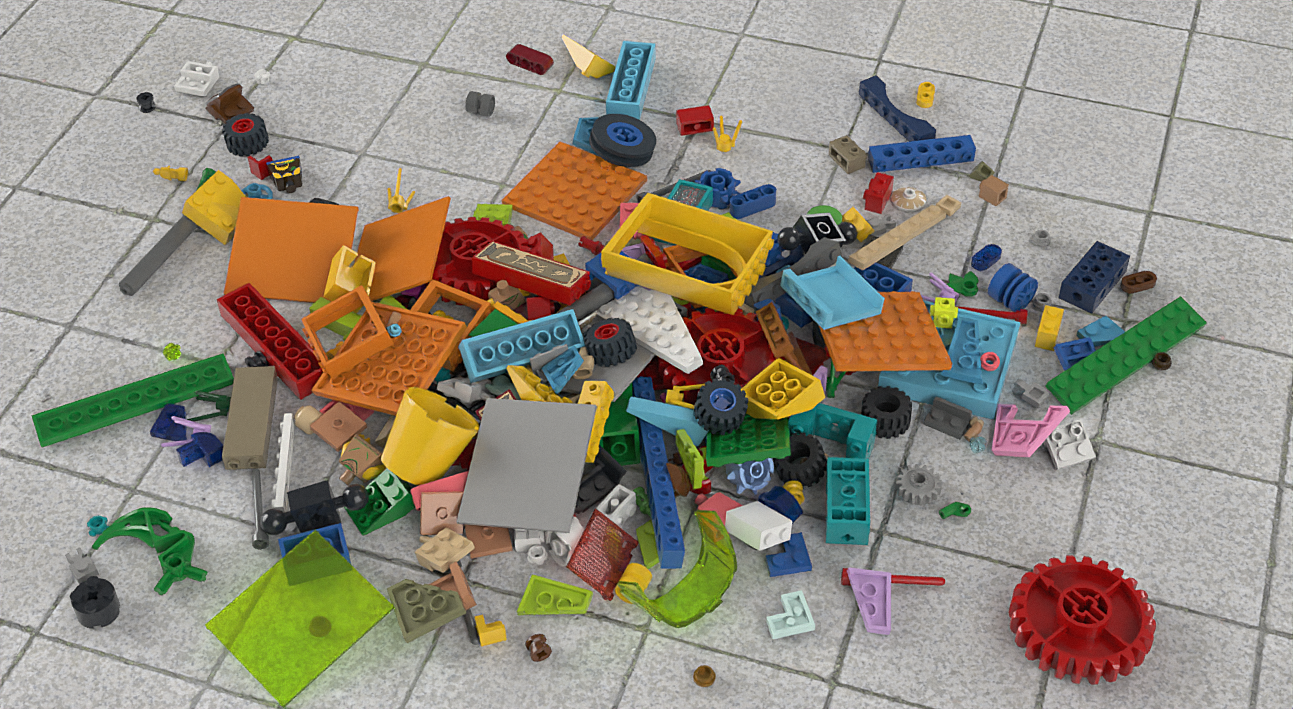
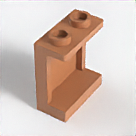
M457 561L449 565L452 573L428 584L439 587L441 590L458 592L466 610L477 605L465 574Z

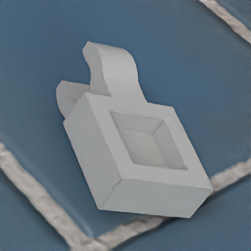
M1019 378L1014 383L1015 387L1012 389L1013 393L1022 395L1021 399L1036 408H1039L1048 399L1050 394L1049 391L1034 382L1028 385Z

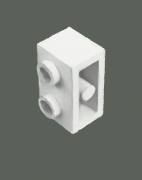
M618 484L594 510L595 527L611 536L616 530H620L629 516H633L636 512V493Z

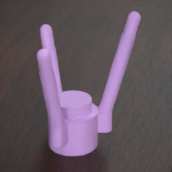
M932 272L929 273L933 278L930 279V282L942 290L939 297L953 298L956 303L959 293L955 292L954 289L946 285ZM921 295L923 300L935 303L934 298Z
M173 416L172 420L175 423L193 427V437H196V439L162 443L161 446L203 445L204 440L209 441L211 425L200 424Z

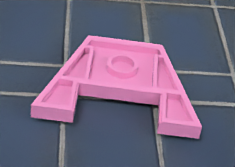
M998 404L992 452L996 456L1030 457L1070 412L1067 406L1050 405L1043 421L1013 420L1018 411L1016 405Z

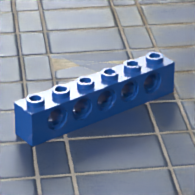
M971 135L869 146L868 161L873 173L972 162L975 158L976 147Z

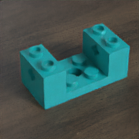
M818 403L811 410L791 415L789 419L790 437L793 433L800 435L802 432L806 436L811 434L813 437L816 435L847 444L846 458L869 459L874 448L877 419Z
M827 457L826 543L868 545L871 525L869 459Z

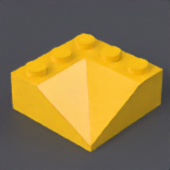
M218 170L185 201L182 214L226 245L234 237L240 199L246 196L231 178Z
M780 358L776 359L741 388V391L744 390L746 393L745 397L748 398L746 413L754 418L781 419L813 409L825 398L820 379Z

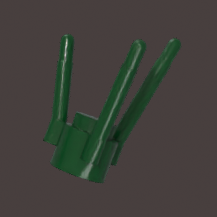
M196 391L197 395L205 396H197V400L216 402V410H220V412L187 420L196 422L218 416H227L231 397Z

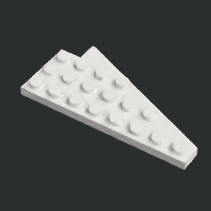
M637 286L627 295L622 296L618 300L615 298L597 310L598 313L595 318L599 321L608 318H619L628 321L632 327L636 343L685 373L689 374L703 365L702 357L671 295L656 290L648 291L641 286Z

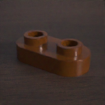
M1151 271L1130 274L1122 278L1120 287L1129 294L1148 290L1155 287L1157 276Z

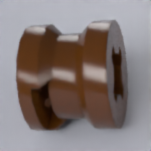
M535 634L525 642V646L530 651V657L534 662L543 661L552 653L550 645L546 644L547 639L544 634Z

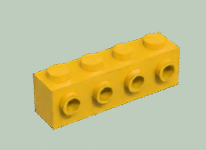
M584 381L578 404H593L597 406L585 462L594 463L595 456L599 451V442L604 433L606 419L609 416L611 401L614 399V391L606 381Z

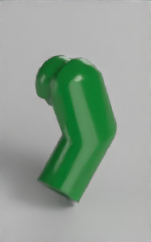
M953 502L939 510V515L942 519H946L951 515L967 517L971 513L970 505L961 502Z

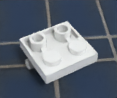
M1081 419L1057 426L1041 444L1043 448H1048L1056 470L1092 460L1096 457Z

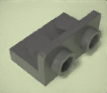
M935 397L933 407L925 417L923 425L960 440L970 425L972 411L945 399Z

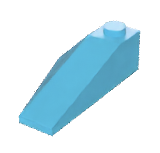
M630 397L627 412L675 436L676 430L685 429L696 446L700 445L708 431L704 430V425L700 426L698 424L699 419H695L694 409L636 397Z

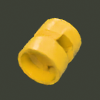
M628 564L615 587L616 595L626 603H639L644 595V590L652 580L651 572L641 564Z

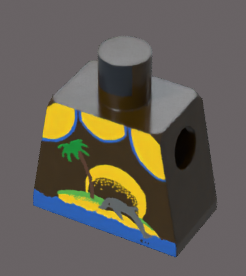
M299 155L266 162L270 179L278 191L286 190L287 193H294L296 188L303 186Z

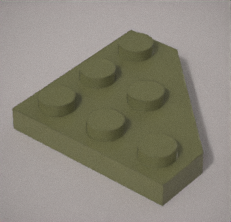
M404 579L387 588L403 638L407 643L467 613L461 596L456 591L441 590L439 587L418 584L409 579Z

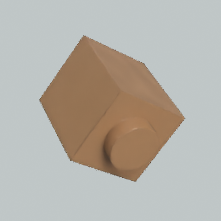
M991 175L980 183L979 197L997 206L1007 198L1009 184Z

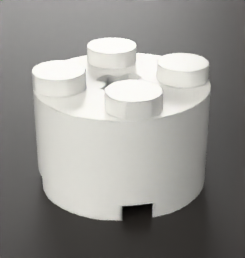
M573 516L570 533L546 531L545 541L546 544L550 543L552 549L549 552L552 558L560 566L566 565L567 567L590 555L592 536L588 530H584L579 520Z

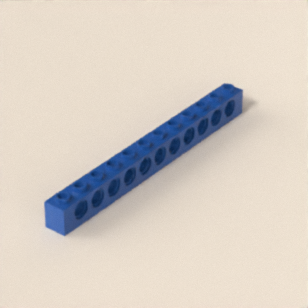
M636 377L632 381V397L656 401L652 378ZM636 416L640 457L660 568L679 569L683 565L685 547L672 481L666 465L668 460L662 429Z

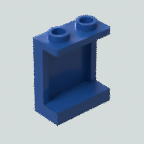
M622 251L619 253V255L629 257ZM601 253L585 263L586 271L590 272V280L597 277L613 289L614 298L617 300L627 295L635 287L640 286L606 275V268L602 267Z

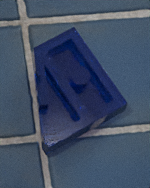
M167 403L150 430L151 437L170 441L187 440V426L175 423L172 420L173 416L183 419L187 418L185 406Z

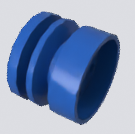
M1007 263L995 273L990 281L988 295L997 302L1003 303L1012 312L1020 311V309L1026 308L1032 301L1038 289V281L1030 277L1029 274L1023 273L1015 265Z

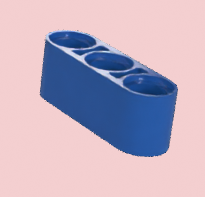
M766 184L731 197L729 213L733 218L742 219L774 207L776 205V187Z

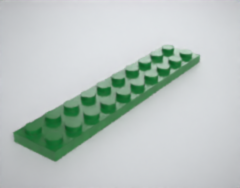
M1180 296L1048 381L1045 387L1063 406L1069 408V413L1072 415L1151 363L1157 353H1166L1204 328L1207 322Z
M224 353L31 416L40 445L43 448L200 396L196 394V391L209 393L233 385L234 377Z

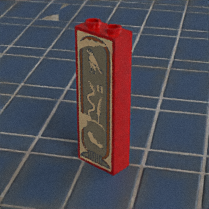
M495 241L488 243L472 257V274L497 282L505 280L509 286L570 306L584 292L588 291L591 286L589 271Z

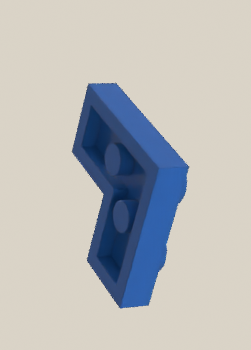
M802 532L791 534L790 540L782 542L784 553L765 556L770 577L812 571V563Z

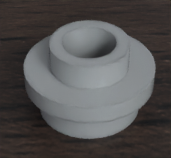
M1037 230L1032 236L1033 243L1038 246H1046L1051 240L1046 230Z
M1038 293L1033 298V306L1039 310H1044L1045 305H1052V300L1046 293Z

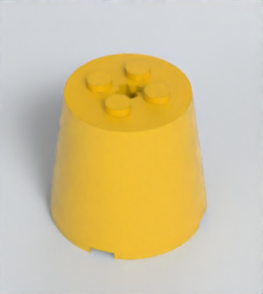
M409 387L404 392L383 450L381 461L400 479L417 486L440 480L478 432L480 426L477 420L457 405L454 408L445 402L446 398L422 388Z

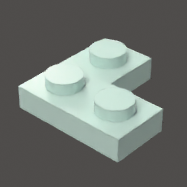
M802 590L781 595V602L785 613L766 617V623L772 639L815 630V623Z

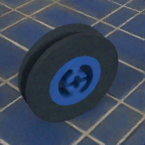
M607 114L599 117L594 122L589 142L593 151L607 162L624 167H638L651 160L657 139L653 130L641 120L624 114Z

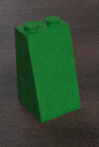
M629 399L611 401L609 416L606 419L604 433L599 442V445L621 466L641 464L636 416L626 411Z

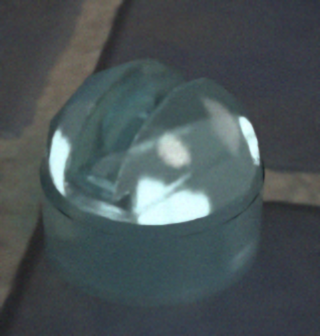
M976 436L970 439V448L974 453H979L986 449L987 441L984 437Z

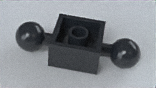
M830 213L801 215L793 227L783 228L778 233L777 241L779 246L787 251L794 250L801 245L806 254L812 244L824 237L839 242L841 248L843 245L852 244L856 240L858 233L856 227L850 222H842L837 225Z
M328 480L287 492L290 511L284 513L280 509H269L263 513L260 525L265 533L279 535L286 529L287 524L292 522L296 523L300 533L339 523L342 524L339 508L346 507L352 511L361 510L367 505L369 494L362 485L352 484L345 488L341 496L334 497Z

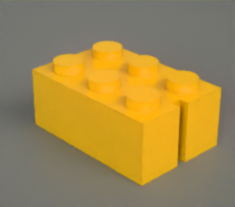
M343 245L332 258L324 297L334 301L361 285L369 296V288L372 284L376 262L361 255L349 267L358 256V253ZM363 306L355 309L352 312L357 314Z

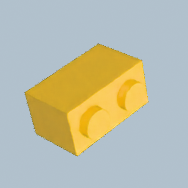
M1045 305L1037 332L1035 347L1054 351L1064 309Z

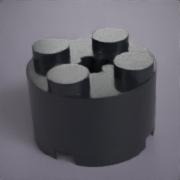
M90 576L70 594L71 604L77 619L86 628L94 629L93 626H108L119 616L120 602L112 583L106 579Z

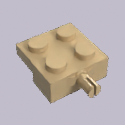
M446 527L433 538L427 535L420 536L419 540L424 544L415 551V554L421 566L432 572L436 569L444 573L450 568V564L458 562L475 547L472 541Z

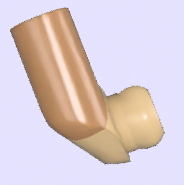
M973 417L970 420L971 428L964 434L965 439L969 442H972L984 426L983 420L977 417Z

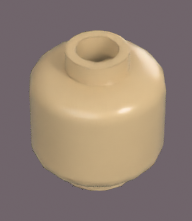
M311 405L301 406L294 415L295 426L306 434L311 435L314 432L310 430V425L320 418L323 413Z

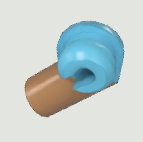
M398 312L392 313L386 325L388 333L393 337L401 334V328L398 323L402 316Z

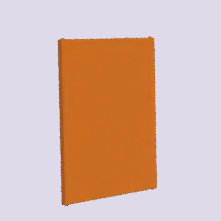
M449 196L364 226L357 251L358 256L355 258L354 263L361 255L376 262L372 284L369 288L371 301L431 282L451 200Z
M241 197L224 295L250 283L265 299L315 303L320 297L325 298L324 293L332 258L343 245L352 249L359 211L358 206Z

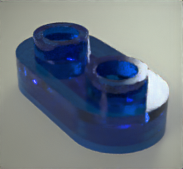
M995 244L986 245L972 256V268L977 271L987 270L1001 259L1002 249Z

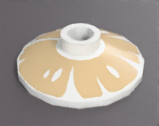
M913 187L898 188L891 196L893 205L906 212L920 210L927 202L926 195L921 190Z
M597 310L578 322L581 333L586 332L591 327L590 323L596 317Z

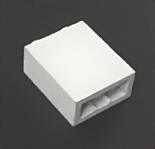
M759 501L726 511L725 531L759 551L790 540L792 520Z

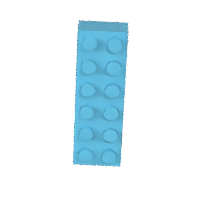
M623 41L606 100V115L624 114L640 120L656 60L655 43Z
M571 309L464 339L458 347L470 383L508 373L506 369L508 365L526 367L529 364L531 366L530 358H533L538 353L550 351L556 346L567 344L568 349L575 346L580 352V348L585 347V343L574 310Z

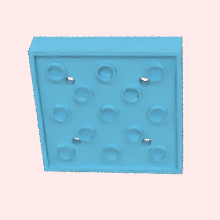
M924 301L930 314V306L934 305V303ZM958 308V316L953 319L952 329L936 327L948 353L959 316L978 320L980 358L984 353L993 352L1000 359L999 367L994 371H986L981 367V384L942 376L943 370L881 371L878 386L899 388V391L903 390L906 395H909L910 400L933 405L935 397H939L971 410L972 415L994 420L1017 342L1020 322ZM990 360L986 361L988 364H993Z

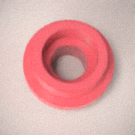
M993 352L984 353L980 358L981 367L986 371H994L999 367L1000 359ZM990 360L993 364H988L986 361Z

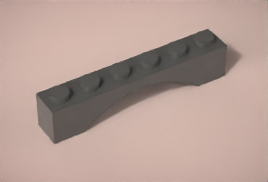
M825 237L810 246L802 259L787 269H791L799 276L830 267L837 262L838 256L842 257L839 242ZM783 271L758 278L756 286H752L750 295L745 297L744 304L754 309L755 303L766 299L773 301L785 294L786 291L780 286Z

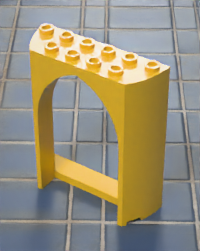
M647 193L601 251L602 267L606 268V275L734 315L738 307L743 306L745 297L750 295L752 286H756L759 275H763L765 271L768 252L774 245V239H772L773 231ZM638 230V233L716 257L734 269L738 274V278L723 283L710 284L619 255V253Z

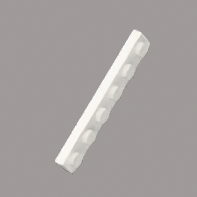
M285 413L283 422H280L282 437L278 438L280 452H277L279 468H275L277 483H274L276 499L272 500V509H280L284 513L287 512L288 508L287 492H289L295 433L292 413Z

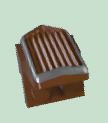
M236 83L211 97L206 102L207 107L205 109L216 120L220 119L226 124V121L230 120L233 116L252 113L254 106L242 95L243 87Z

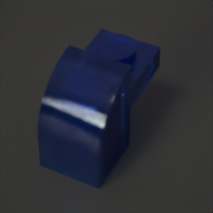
M209 432L192 434L191 442L176 449L179 461L183 467L200 458L204 460L208 467L223 461L224 445L217 436Z
M774 486L769 492L762 493L757 500L792 520V524L804 513L796 498L780 486Z

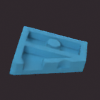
M1104 316L1078 330L1076 336L1079 339L1090 337L1094 346L1098 347L1106 345L1125 331L1110 318Z
M572 346L542 367L556 394L562 390L584 362L575 346Z

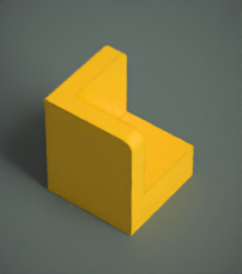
M483 614L474 616L481 647L507 640L505 626L502 624V621L486 624Z

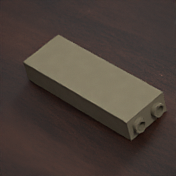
M275 366L240 367L235 370L222 454L226 470L266 468L278 383Z

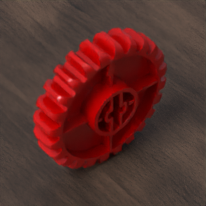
M468 217L466 221H463L462 218L454 219V223L446 221L432 279L488 301V293L497 287L498 282L472 274V257L491 241L531 252L528 245L529 241L524 238V234L521 231L515 230L513 225L506 224L503 226V221L501 220L490 222L488 217H482L481 220H476V217ZM441 296L443 302L449 303L452 301Z
M706 308L705 314L694 311L691 312V319L682 317L702 357L703 365L687 374L658 356V370L665 388L673 390L674 386L705 384L708 381L712 383L710 379L711 371L716 366L725 365L735 377L734 385L739 384L742 388L777 358L772 352L755 313L751 312L745 316L743 315V309L738 308L734 315ZM700 389L680 391V393H684V402L695 405Z
M1066 555L1064 563L1058 558L1053 557L1049 559L1048 566L1043 563L1036 564L1033 572H1026L1021 578V583L1015 586L1008 613L1011 620L1009 626L1011 632L1016 634L1015 643L1020 648H1026L1025 657L1028 660H1040L1038 667L1040 670L1048 671L1050 668L1055 669L1054 676L1060 680L1067 674L1071 675V681L1075 684H1080L1082 677H1086L1091 685H1098L1101 676L1110 683L1116 681L1118 673L1121 676H1128L1132 673L1133 667H1139L1144 662L1146 654L1151 650L1156 630V621L1153 619L1155 613L1153 605L1146 603L1148 599L1146 591L1136 590L1138 581L1131 577L1127 579L1122 578L1124 570L1121 568L1109 570L1107 561L1101 560L1097 565L1093 564L1092 558L1089 556H1084L1082 562H1077L1073 555Z

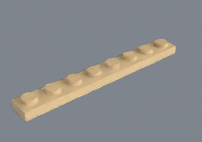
M935 205L927 207L850 255L848 263L861 270L868 268L945 219L947 212Z

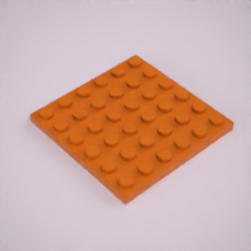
M560 141L502 199V204L512 205L514 211L577 237L585 236L593 240L620 211V203H627L647 182V175L624 166L612 164L597 155Z
M879 292L885 298L881 314L825 330L819 326L836 371L951 370L952 361L920 292Z
M372 302L385 327L393 312L401 314L402 317L398 323L401 328V334L397 337L391 336L394 342L393 345L334 378H331L328 372H323L311 391L316 396L396 416L406 389L418 387L427 390L465 332L467 328L465 322ZM367 310L363 313L334 357L379 333Z

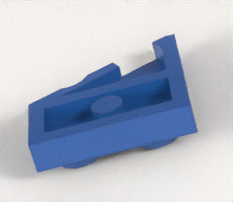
M1090 337L1056 344L1054 347L1064 371L1096 351Z

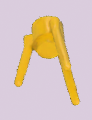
M720 115V137H718L716 128H713L716 149L721 152H728L731 150V147H735V141L741 128L742 120H739L731 140L728 134H724L723 116Z
M401 168L398 169L395 195L392 197L391 188L387 189L388 209L394 213H401L403 209L407 210L408 204L415 194V191H412L406 202L403 196L399 195Z
M705 384L674 386L673 390L668 389L666 404L694 409L695 405L683 402L684 393H680V391L700 389Z

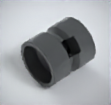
M470 91L466 98V111L490 117L495 108V96L485 93L482 95L480 92Z

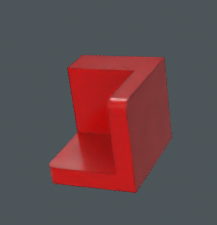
M270 155L260 161L252 156L247 157L252 174L260 180L269 176L266 162L273 161Z

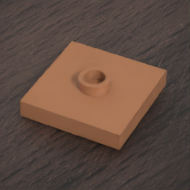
M341 402L335 404L310 425V430L337 452L343 448L344 444L350 442L355 434L359 435L367 428V423Z
M421 492L420 534L437 535L446 527L458 534H463V524L457 523V517L464 492Z
M464 524L466 537L473 542L475 547L470 551L471 559L513 551L508 528Z

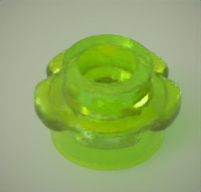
M169 343L165 346L163 355L168 361L176 360L180 357V345Z

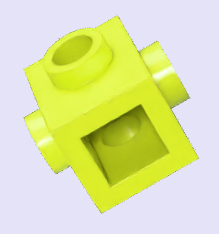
M935 297L934 305L930 306V316H933L935 327L952 329L953 319L958 316V307H955V299Z

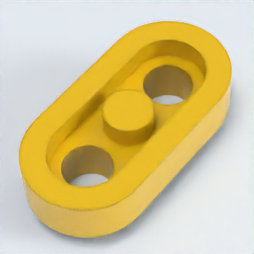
M923 82L919 85L916 104L919 107L929 108L933 105L934 84Z

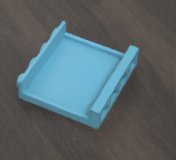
M841 256L837 257L836 266L799 276L791 269L783 270L780 286L823 330L881 314L885 298Z

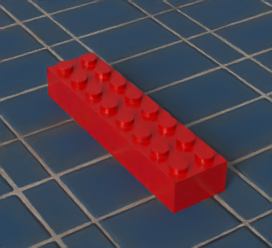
M250 283L216 299L220 315L255 352L260 351L263 353L269 366H275L277 376L300 400L313 393L311 390L323 374V370L319 365L322 361L317 360L313 353L314 349L311 348L310 344Z

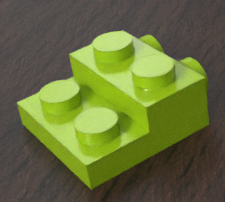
M477 204L473 217H476V220L488 217L490 222L501 220L504 226L511 224L513 206L505 204Z

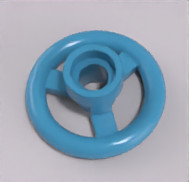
M252 183L241 190L244 195L248 194V198H273L272 190L263 184ZM261 190L266 191L268 195L262 194Z

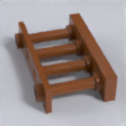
M771 302L756 311V315L775 357L778 359L784 356L786 362L812 375L793 332L787 333L775 305Z

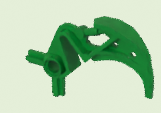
M142 507L121 516L104 530L92 545V549L98 550L103 543L113 537L132 536L143 541L150 548H155L157 554L163 552L158 558L164 575L154 587V591L158 592L161 596L166 594L174 582L182 581L186 578L204 582L208 574L206 570L191 566L195 545L193 534L180 530L178 527H171L170 524L173 518L167 511ZM153 525H160L168 534L164 536L156 535Z

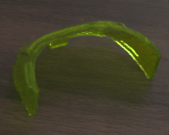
M697 510L695 512L702 540L699 559L692 570L667 594L656 600L648 599L638 583L626 581L617 583L621 589L620 592L631 603L658 622L663 621L675 628L686 627L702 618L706 613H712L723 602L721 597L730 587L733 576L737 571V559L731 538L716 511Z

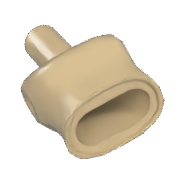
M586 347L580 348V355L584 362L574 373L573 377L575 379H586L592 376L594 358L591 355H587Z

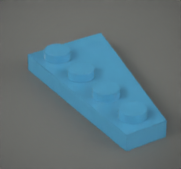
M959 316L948 351L952 361L951 370H943L942 376L976 384L982 383L978 320Z

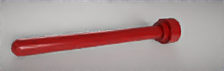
M955 306L959 309L1003 319H1013L1020 322V324L1026 325L1028 309L1010 312Z
M842 568L841 585L851 586L847 573L848 568ZM891 575V583L937 586L945 584L943 577Z

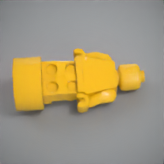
M167 166L153 170L154 175H160L162 178L170 181L174 178L178 179V181L186 182L188 178V168L185 167L173 169Z

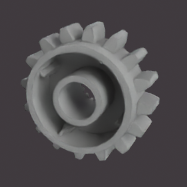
M915 464V468L908 465L907 471L901 469L900 475H897L896 489L898 490V495L902 496L904 501L912 505L922 506L930 504L932 500L936 501L937 495L941 493L942 480H939V473L933 474L934 469L927 470L926 465L922 468H919L918 464Z

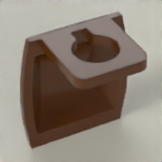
M666 463L671 481L676 490L674 492L675 498L679 496L687 497L690 491V480L686 471L681 466L678 467L672 463Z

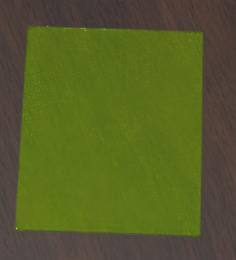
M314 530L207 622L205 626L274 697L279 705L284 708L395 607L318 531Z

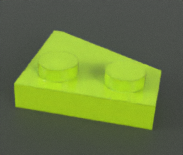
M652 519L636 529L639 549L643 557L644 566L647 569L659 563Z

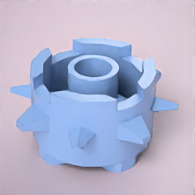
M773 458L760 462L753 460L746 461L743 464H726L727 479L734 485H737L736 493L741 494L748 488L756 495L757 490L765 487L769 483L767 481H771L770 473L774 472Z

